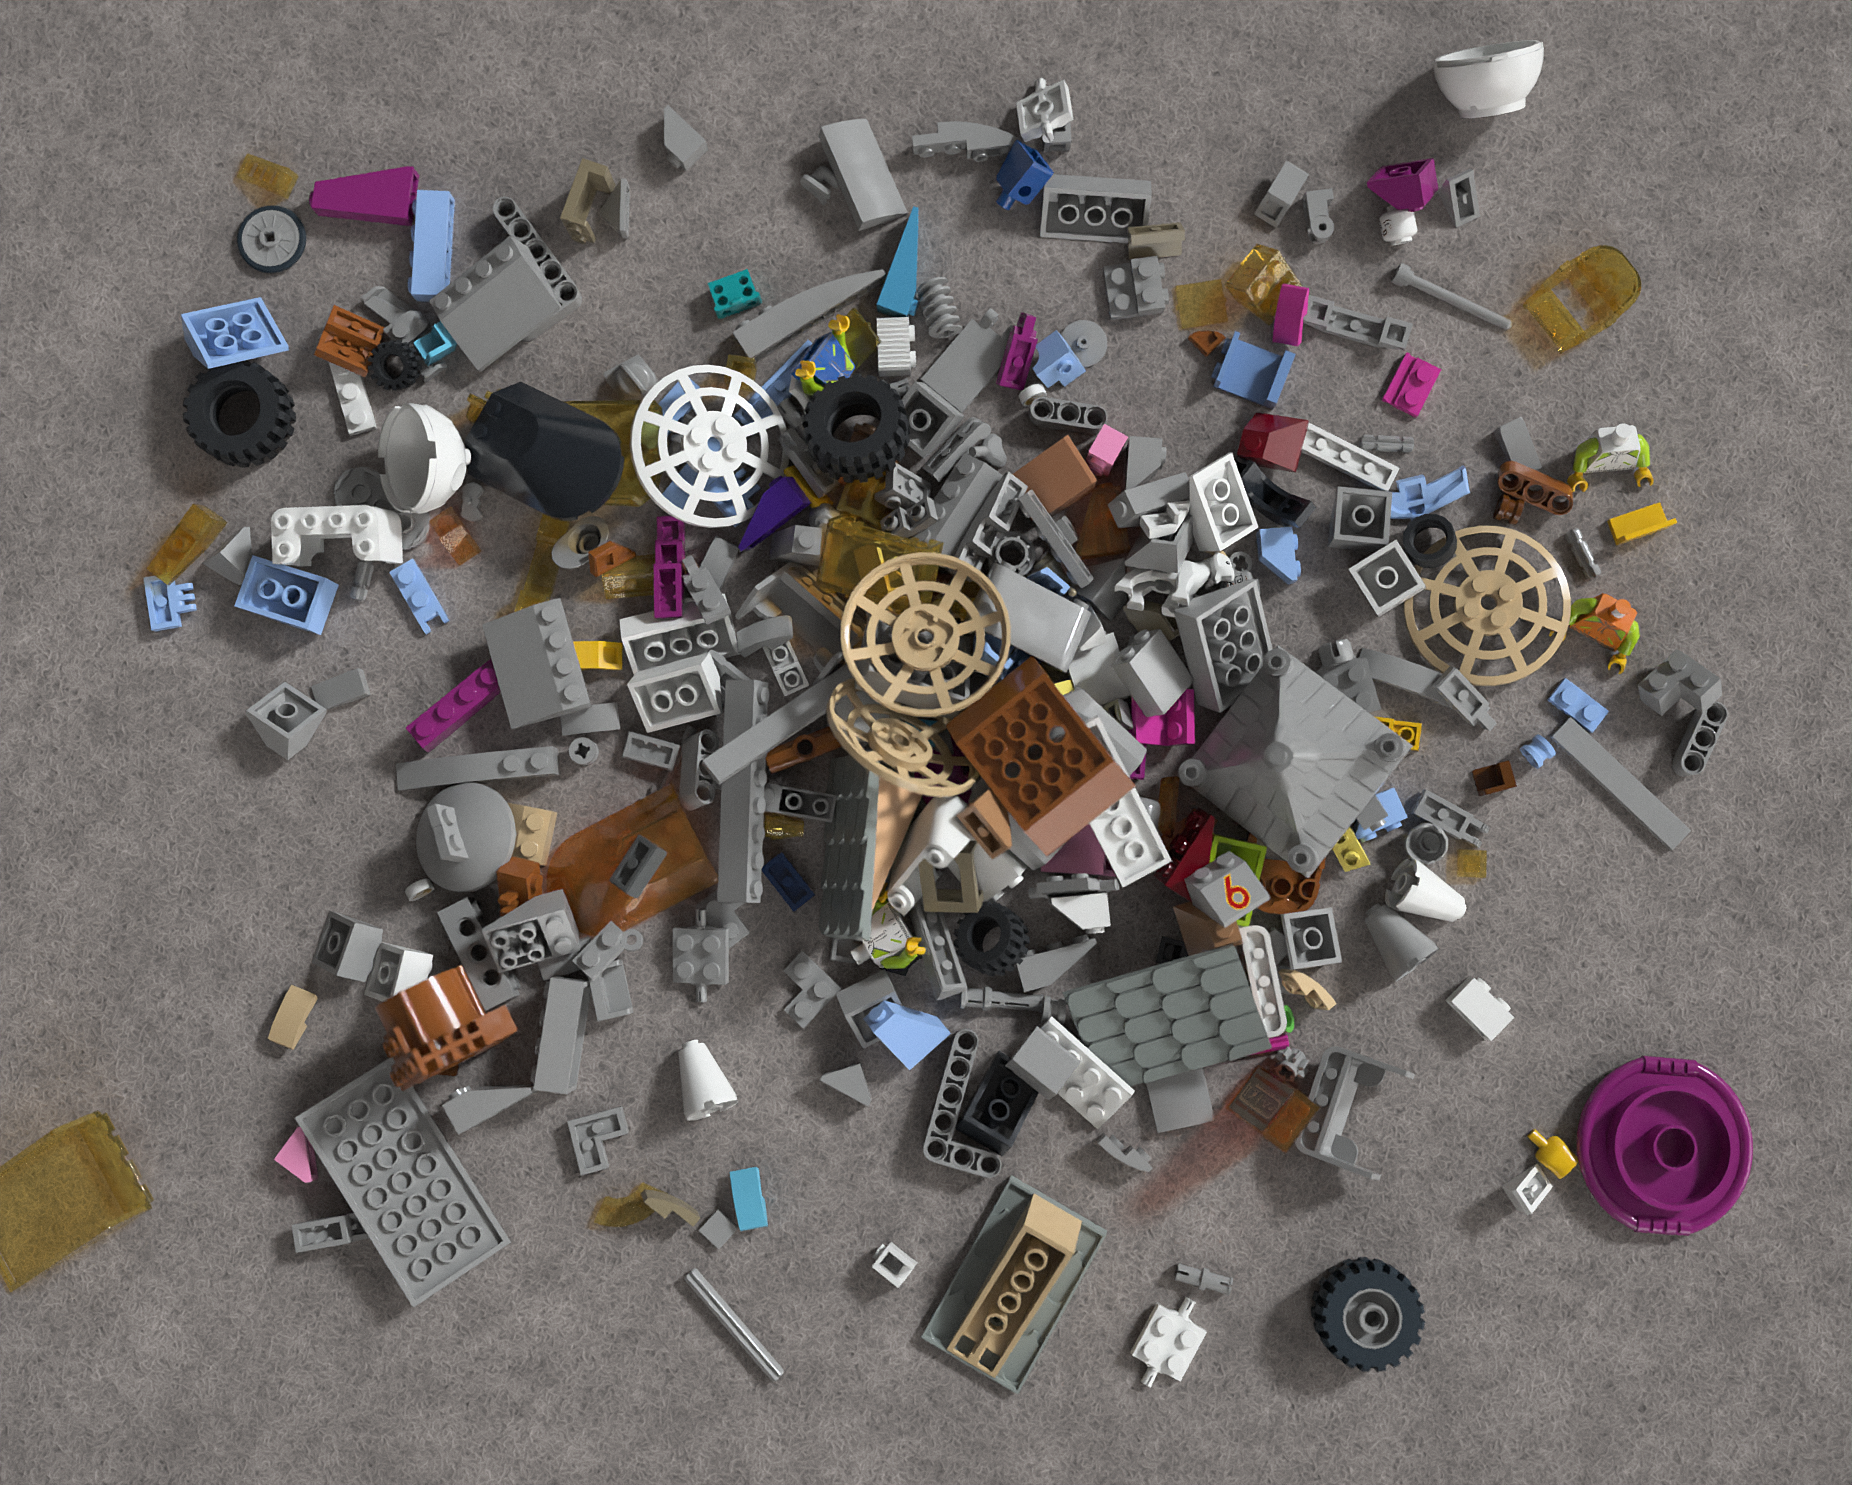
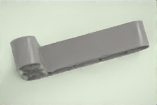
M500 197L493 204L494 215L507 234L526 245L532 255L538 250L544 251L543 255L535 259L562 307L522 339L524 342H530L581 306L582 296L575 283L517 204L509 197ZM513 209L512 213L509 216H502V213L505 210ZM521 230H528L525 237H517ZM551 272H559L557 278L553 280L547 279ZM574 292V297L571 300H563V296L566 293Z
M963 1028L956 1032L924 1140L923 1152L925 1157L932 1162L982 1177L992 1178L999 1174L1001 1170V1160L998 1154L983 1147L952 1139L979 1042L974 1030ZM964 1033H968L974 1038V1043L970 1048H962L958 1044L959 1037ZM956 1060H961L966 1064V1071L961 1075L954 1074L950 1069L951 1064ZM954 1087L958 1090L959 1096L955 1101L950 1102L944 1099L943 1092L946 1088ZM938 1115H948L951 1118V1124L947 1128L938 1127L935 1123ZM933 1141H939L944 1147L943 1151L938 1155H933L928 1151V1145ZM959 1149H966L970 1153V1158L968 1161L960 1163L954 1158L955 1152ZM985 1157H993L997 1163L993 1170L988 1171L981 1167V1162Z

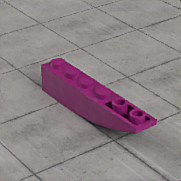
M492 658L405 727L427 753L442 743L501 693Z

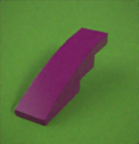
M673 516L657 517L654 564L655 619L683 616L684 579L682 576L685 575V565L682 560L685 559V522Z

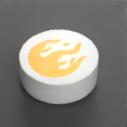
M1034 384L1022 390L1019 394V399L1022 405L1027 407L1036 398L1046 397L1047 393L1042 384Z
M421 879L408 886L405 894L409 901H416L432 892L434 886L430 879Z

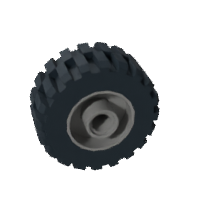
M1358 1257V1261L1353 1262L1351 1259L1342 1261L1343 1266L1337 1268L1335 1265L1328 1271L1331 1275L1327 1279L1322 1276L1318 1282L1321 1288L1319 1292L1314 1291L1312 1299L1315 1301V1307H1311V1316L1315 1319V1323H1313L1314 1329L1320 1336L1321 1342L1331 1354L1352 1369L1357 1367L1360 1371L1370 1372V1368H1374L1377 1372L1386 1371L1385 1365L1388 1364L1395 1368L1401 1364L1399 1358L1404 1355L1408 1359L1413 1354L1410 1350L1412 1344L1419 1345L1422 1339L1418 1335V1330H1424L1425 1321L1421 1318V1314L1425 1313L1423 1304L1418 1300L1420 1294L1404 1274L1382 1260L1375 1258L1369 1260L1367 1257Z

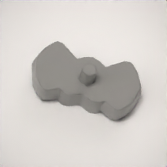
M467 483L462 487L463 503L460 516L463 520L474 523L483 517L482 512L479 510L481 505L479 498L485 490L478 483Z

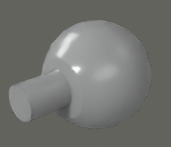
M821 503L820 506L812 508L808 522L810 527L823 528L824 534L827 536L838 530L841 524V516L831 504Z

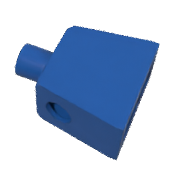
M1017 139L996 176V180L1003 189L996 202L1006 210H1010L1016 200L1025 205L1030 204L1054 174L1036 149Z

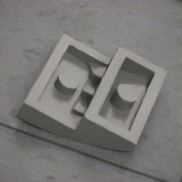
M1203 1068L1188 1070L1146 1083L1158 1133L1215 1120Z

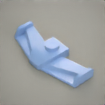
M1463 465L1427 485L1423 474L1397 480L1398 492H1392L1390 519L1413 520L1418 516L1429 514L1469 494L1466 467Z

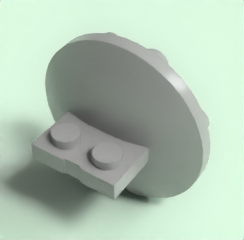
M473 782L454 784L438 793L425 808L416 836L418 858L427 876L442 888L457 892L476 891L492 883L497 878L496 871L500 866L510 861L515 846L517 833L514 817L508 803L494 789Z

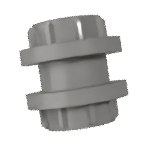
M1018 532L1002 533L997 546H994L993 555L987 557L989 570L993 563L1001 564L1002 559L999 555L1002 551L1015 549L1023 559L1020 564L1015 565L1017 568L1015 573L1026 578L1031 573L1035 562L1036 554L1032 542L1025 535Z

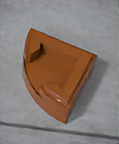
M1197 331L1188 337V340L1205 357L1226 339L1224 335L1217 331Z

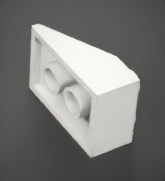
M1227 453L1189 476L1190 515H1192L1193 535L1199 551H1222L1258 528L1232 453Z

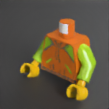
M1604 593L1594 598L1577 599L1571 605L1569 627L1614 652L1618 650L1619 653L1612 655L1610 658L1608 670L1612 664L1618 663L1621 665L1618 674L1624 672L1627 663L1626 656H1630L1640 637L1638 623L1634 620L1637 611L1631 608V604L1627 600H1617ZM1550 630L1549 636H1551L1555 631Z

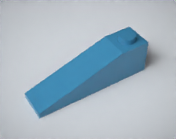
M914 206L877 302V312L894 318L915 316L919 301L916 300L919 211Z

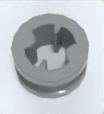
M1235 552L1229 558L1234 573L1250 571L1252 568V559L1245 552ZM1239 557L1243 558V564L1247 566L1246 569L1241 568L1240 571H1237L1233 559L1237 561Z

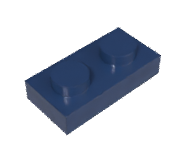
M783 852L762 867L764 875L793 912L815 896V893Z

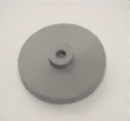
M1075 321L1069 324L1061 334L1084 368L1092 367L1099 363L1106 353V335L1102 328L1092 321Z

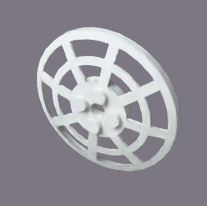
M714 365L690 366L665 376L641 400L631 426V459L637 478L645 492L667 514L682 522L698 527H729L753 517L758 504L746 510L742 494L749 491L763 473L774 479L779 476L785 477L783 472L789 464L788 454H786L783 448L780 469L767 462L769 442L766 429L778 425L781 435L787 429L774 401L752 379L726 367ZM712 372L731 376L728 390L713 387L695 389L688 375ZM678 380L685 394L671 404L664 416L647 411L659 392L671 382ZM741 382L749 385L760 394L770 407L773 415L763 419L760 418L752 405L738 395ZM719 396L725 398L721 412L707 411L700 397ZM690 402L696 417L690 420L687 425L673 420L672 418L679 408L685 403ZM735 403L740 405L754 421L753 423L741 427L731 417ZM643 421L659 426L657 444L660 461L646 467L641 451ZM668 430L682 435L681 452L669 456L667 449ZM758 432L761 442L760 458L746 452V437ZM710 437H714L720 442L719 451L714 452L709 449L707 442ZM687 462L698 473L693 486L678 474L674 468L675 466ZM743 462L756 470L749 480L739 487L733 471ZM666 471L671 480L680 489L689 494L683 510L662 495L652 482L651 476ZM723 477L728 488V492L722 493L703 491L708 478ZM700 499L713 502L732 499L736 515L726 518H707L694 515L693 513Z

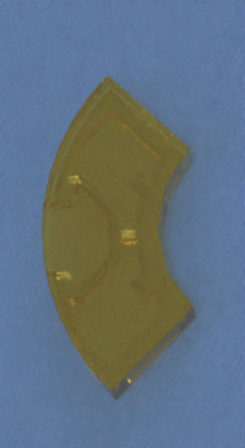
M642 1182L638 1189L629 1196L620 1198L605 1196L594 1222L609 1227H624L640 1222L655 1212L644 1203L641 1196L642 1191L645 1189L666 1192Z

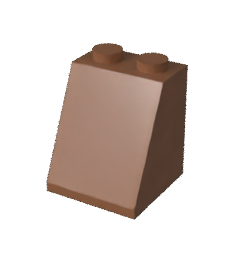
M1069 435L1063 437L1013 473L1016 478L1028 486L1025 493L1031 489L1051 517L1093 492L1097 479Z

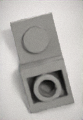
M1286 160L1254 215L1277 228L1309 174Z

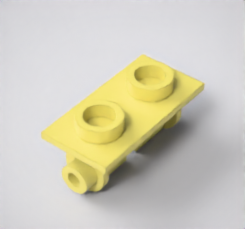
M1350 826L1332 848L1345 872L1370 865V861Z

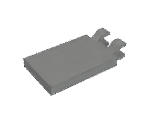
M991 308L985 313L979 323L971 319L921 378V382L927 384L962 414L999 372L1008 337L1013 327L1010 325L1002 337L995 333L991 327L998 320L999 314Z

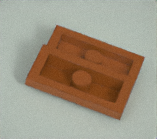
M334 305L314 355L366 377L368 366L372 363L368 361V357L373 356L371 351L377 348L376 345L380 343L385 327Z

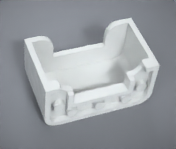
M367 505L294 507L278 509L271 518L273 564L297 567L311 566L312 557L317 553L324 552V539L352 538L353 552L361 560L383 561L388 564L403 563L401 519L392 510Z

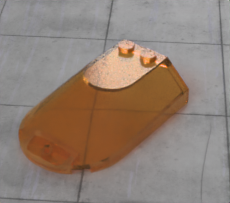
M673 783L575 833L566 839L554 853L547 871V893L563 889L579 932L590 936H597L610 921L622 931H625L718 883V873L698 840L681 806L675 790L676 787ZM640 834L665 850L667 855L638 898H634L612 884L609 879Z

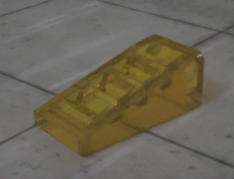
M248 153L237 175L238 179L286 199L289 198L299 177L287 167ZM256 163L258 166L253 177H251L249 174ZM264 167H266L267 169H266V171H265V173H264V176H263L262 180H259V178H260V176H261V174H262V172H263V170H264ZM274 171H275V172H277V173H276V175H275V177H274V180H273L272 184H270L269 182H270L271 177H272V175H273V173H274Z

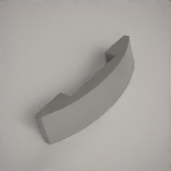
M1309 295L1307 314L1303 317V323L1320 331L1366 345L1395 350L1406 349L1412 323L1391 317H1386L1384 320L1334 306L1335 302Z
M1366 648L1361 649L1359 658H1367L1373 681L1389 684L1453 709L1432 686L1440 678L1441 673L1395 656Z

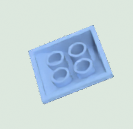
M261 297L181 314L184 339L193 356L208 369L289 350L288 344Z

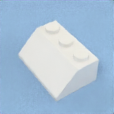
M710 652L636 672L627 684L647 733L717 715L722 712L720 676Z

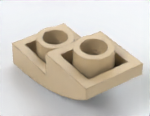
M1280 969L1278 971L1283 979L1282 984L1284 988L1292 994L1305 995V1000L1311 1007L1330 1010L1337 1004L1331 995L1309 976L1296 970Z
M291 985L273 1021L268 1036L269 1041L294 1050L307 1027L304 1022L318 997L311 992Z

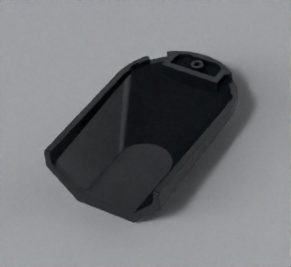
M520 381L491 393L465 438V449H469L471 453V461L467 465V474L550 518L560 521L578 520V516L589 511L593 513L598 510L615 491L624 467V457L621 455L620 447L622 442L618 434L602 420Z

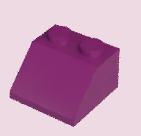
M1434 158L1381 166L1367 181V188L1397 210L1419 211L1424 208L1438 191Z

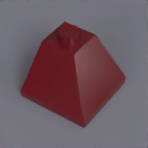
M1256 412L1243 429L1237 456L1255 462L1258 467L1296 473L1309 421Z

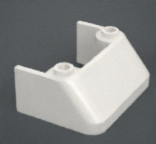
M1259 925L1239 927L1244 944L1235 946L1237 955H1240L1248 985L1268 1038L1279 1036L1286 1029L1287 1021L1269 933L1264 927Z

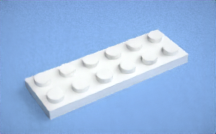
M1095 715L1084 721L1115 762L1128 775L1099 716ZM1065 732L1052 738V742H1061L1065 737ZM1135 788L1089 823L1122 887L1172 861Z

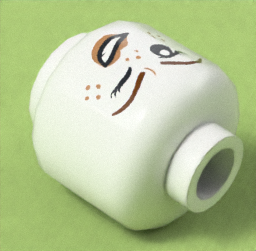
M1389 206L1387 207V213H1384L1379 218L1382 238L1384 241L1390 242L1391 246L1412 241V236L1417 233L1414 212H1408L1407 209L1397 210L1395 207Z

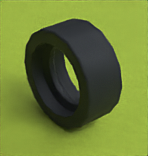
M1424 514L1416 517L1407 525L1403 533V544L1408 558L1415 565L1423 568H1436L1444 565L1453 557L1457 549V537L1452 524L1445 517L1438 514ZM1428 528L1441 529L1446 535V543L1438 552L1422 554L1415 549L1414 539L1421 531Z

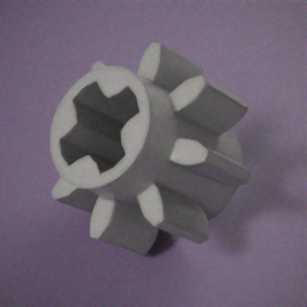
M1287 1047L1284 1052L1279 1050L1274 1057L1276 1064L1273 1069L1276 1070L1277 1075L1282 1080L1295 1083L1298 1077L1303 1079L1308 1072L1306 1065L1309 1060L1306 1059L1304 1053L1299 1049Z

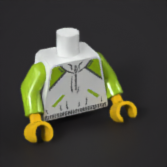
M1622 423L1617 427L1596 429L1586 441L1578 445L1572 469L1575 473L1568 477L1567 483L1573 492H1575V487L1580 484V490L1585 492L1588 488V483L1583 477V472L1629 470L1639 467L1634 472V478L1638 487H1641L1640 481L1643 478H1647L1651 486L1654 479L1647 468L1650 465L1649 444L1641 434H1637L1636 427L1633 425L1629 426Z
M885 882L872 910L870 941L862 940L863 943L850 952L858 965L872 958L880 968L904 969L916 958L917 954L922 955L926 950L925 947L918 946L922 938L913 937L899 911L893 908L890 902L887 901L888 890L885 891L888 883Z

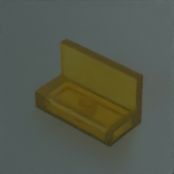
M655 554L636 556L603 573L601 578L606 599L654 595Z

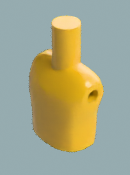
M1533 1129L1527 1137L1539 1147L1535 1158L1559 1179L1565 1177L1578 1163V1157L1558 1136H1552L1546 1140L1536 1129Z

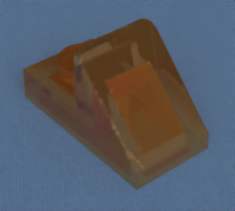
M452 506L429 520L440 537V542L459 566L482 552Z

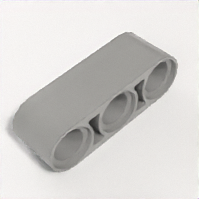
M1047 397L1036 398L1032 402L1029 411V418L1036 426L1090 435L1099 434L1108 419L1105 409L1098 405ZM1038 407H1044L1048 410L1049 414L1045 417H1039L1035 414L1034 410ZM1065 411L1072 412L1075 419L1073 421H1065L1062 419L1061 414ZM1095 415L1101 419L1102 423L1094 426L1088 422L1087 418Z
M1714 702L1708 708L1714 713L1713 722L1708 719L1707 710L1703 713L1697 709L1695 710L1672 761V768L1679 776L1697 775L1705 768L1728 717L1727 708L1722 703ZM1697 733L1703 737L1702 746L1696 742L1695 737ZM1686 757L1692 762L1691 770L1686 769L1684 766Z
M705 729L687 737L683 744L679 800L681 805L687 810L692 811L711 803L715 798L716 781L702 764L703 759L719 749V739L715 732L710 729Z

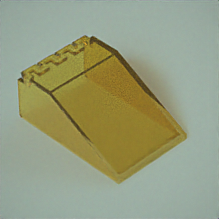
M97 1110L56 1127L0 1166V1274L10 1292L20 1288L152 1209L150 1203L154 1201V1198L145 1183L139 1184L138 1181L142 1179V1176L133 1160H126L125 1157L129 1155V1152L119 1134L113 1136L112 1132L116 1129L107 1113L101 1114Z

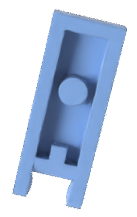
M413 558L389 572L426 635L431 632L430 627L426 623L439 615L445 624L450 621Z

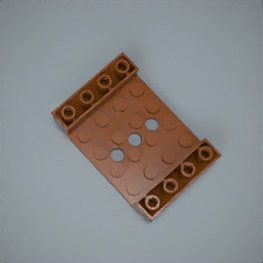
M1033 656L1028 658L987 691L980 699L972 703L946 724L948 731L961 751L1026 835L1047 857L1136 787ZM1056 727H1061L1065 731L1064 739L1058 743L1052 742L1050 738L1051 731ZM1040 745L1043 749L1042 757L1038 760H1031L1028 756L1030 747ZM1011 763H1018L1021 771L1016 778H1009L1006 774V768Z

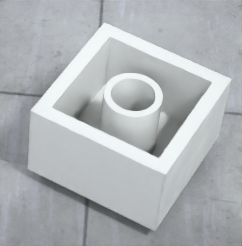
M1397 540L1349 568V571L1378 617L1426 589L1424 582Z

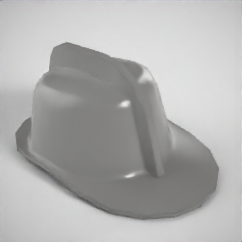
M638 354L604 372V377L610 387L626 405L635 407L640 403L648 391L659 382L654 372Z
M597 516L581 519L555 543L552 549V559L555 564L563 569H573L589 562L588 552L608 542V525Z

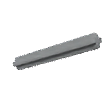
M696 1268L692 1269L684 1278L688 1285L773 1382L778 1380L783 1375V1368Z

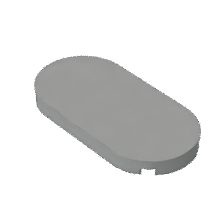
M368 467L351 468L338 477L334 485L335 503L337 506L367 505L396 512L401 519L402 550L416 548L428 538L431 531L429 512L417 514L396 510L384 493L378 472Z

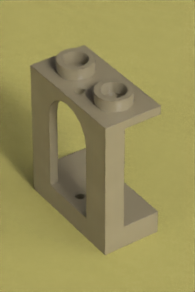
M970 840L953 859L959 867L962 890L936 889L933 865L925 858L919 863L924 912H979L984 901L983 890H978L974 859V851L978 845L976 840Z

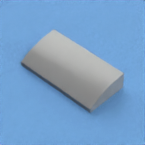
M846 120L822 126L818 135L858 230L861 231L907 215V210L868 120Z

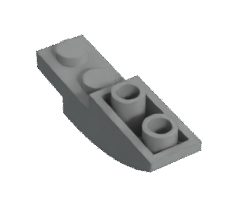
M950 121L937 122V133L912 136L913 155H919L922 158L932 157L936 152L944 151L949 155L958 154L961 152V149H966L967 159L973 158L974 161L981 162L987 160L989 156L997 155L1000 158L1006 159L1016 139L1019 141L1020 139L995 127L970 122Z

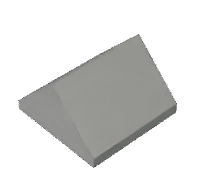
M1036 1027L1005 1066L1047 1100H1050L1059 1092L1081 1061L1039 1027Z

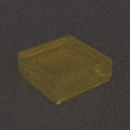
M1457 850V877L1486 878V850Z

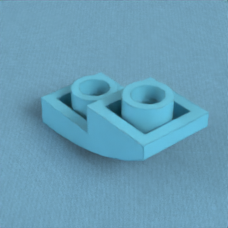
M752 1167L730 1172L733 1200L740 1231L768 1226L759 1169Z

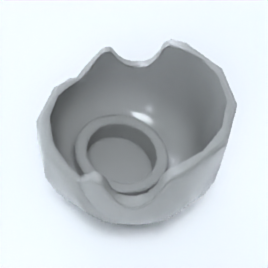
M1421 823L1411 828L1405 837L1404 850L1411 860L1414 858L1426 865L1433 864L1443 859L1448 851V837L1441 827L1431 823ZM1416 843H1418L1420 850L1416 849Z

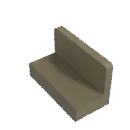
M1181 222L1127 227L1128 256L1130 260L1157 256L1158 258L1182 254V241L1185 240V229Z

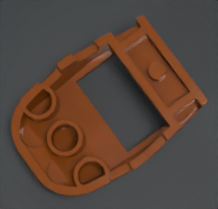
M1248 831L1246 841L1257 844V838ZM1324 858L1309 878L1293 870L1287 861L1264 859L1259 882L1269 894L1270 899L1257 908L1274 914H1288L1308 910L1318 896L1319 881L1322 869H1325L1326 858Z

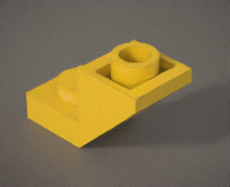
M573 641L581 670H622V643Z

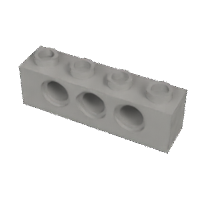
M466 897L437 912L484 1010H492L519 996L520 994L517 989L521 988L516 975L514 973L510 974L509 971L499 973L484 938L482 929L488 925H485L482 919V915L485 913L480 902ZM469 920L475 925V931L471 936L464 932V925ZM480 945L487 949V956L484 960H480L476 956V949ZM492 969L496 970L499 974V981L495 985L488 981V973Z

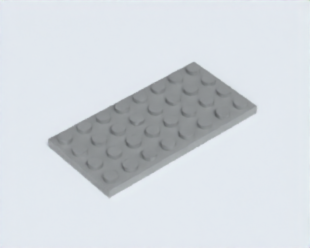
M391 1057L303 1112L295 1119L414 1308L511 1243L414 1087L411 1086L409 1089L402 1091L400 1086L395 1087L390 1072H392L391 1066L395 1061Z

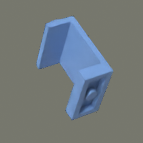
M1235 331L1232 339L1226 338L1221 353L1225 354L1222 364L1216 363L1211 376L1216 379L1213 387L1273 409L1277 404L1296 354L1285 351L1283 356L1277 355L1238 340L1240 333Z

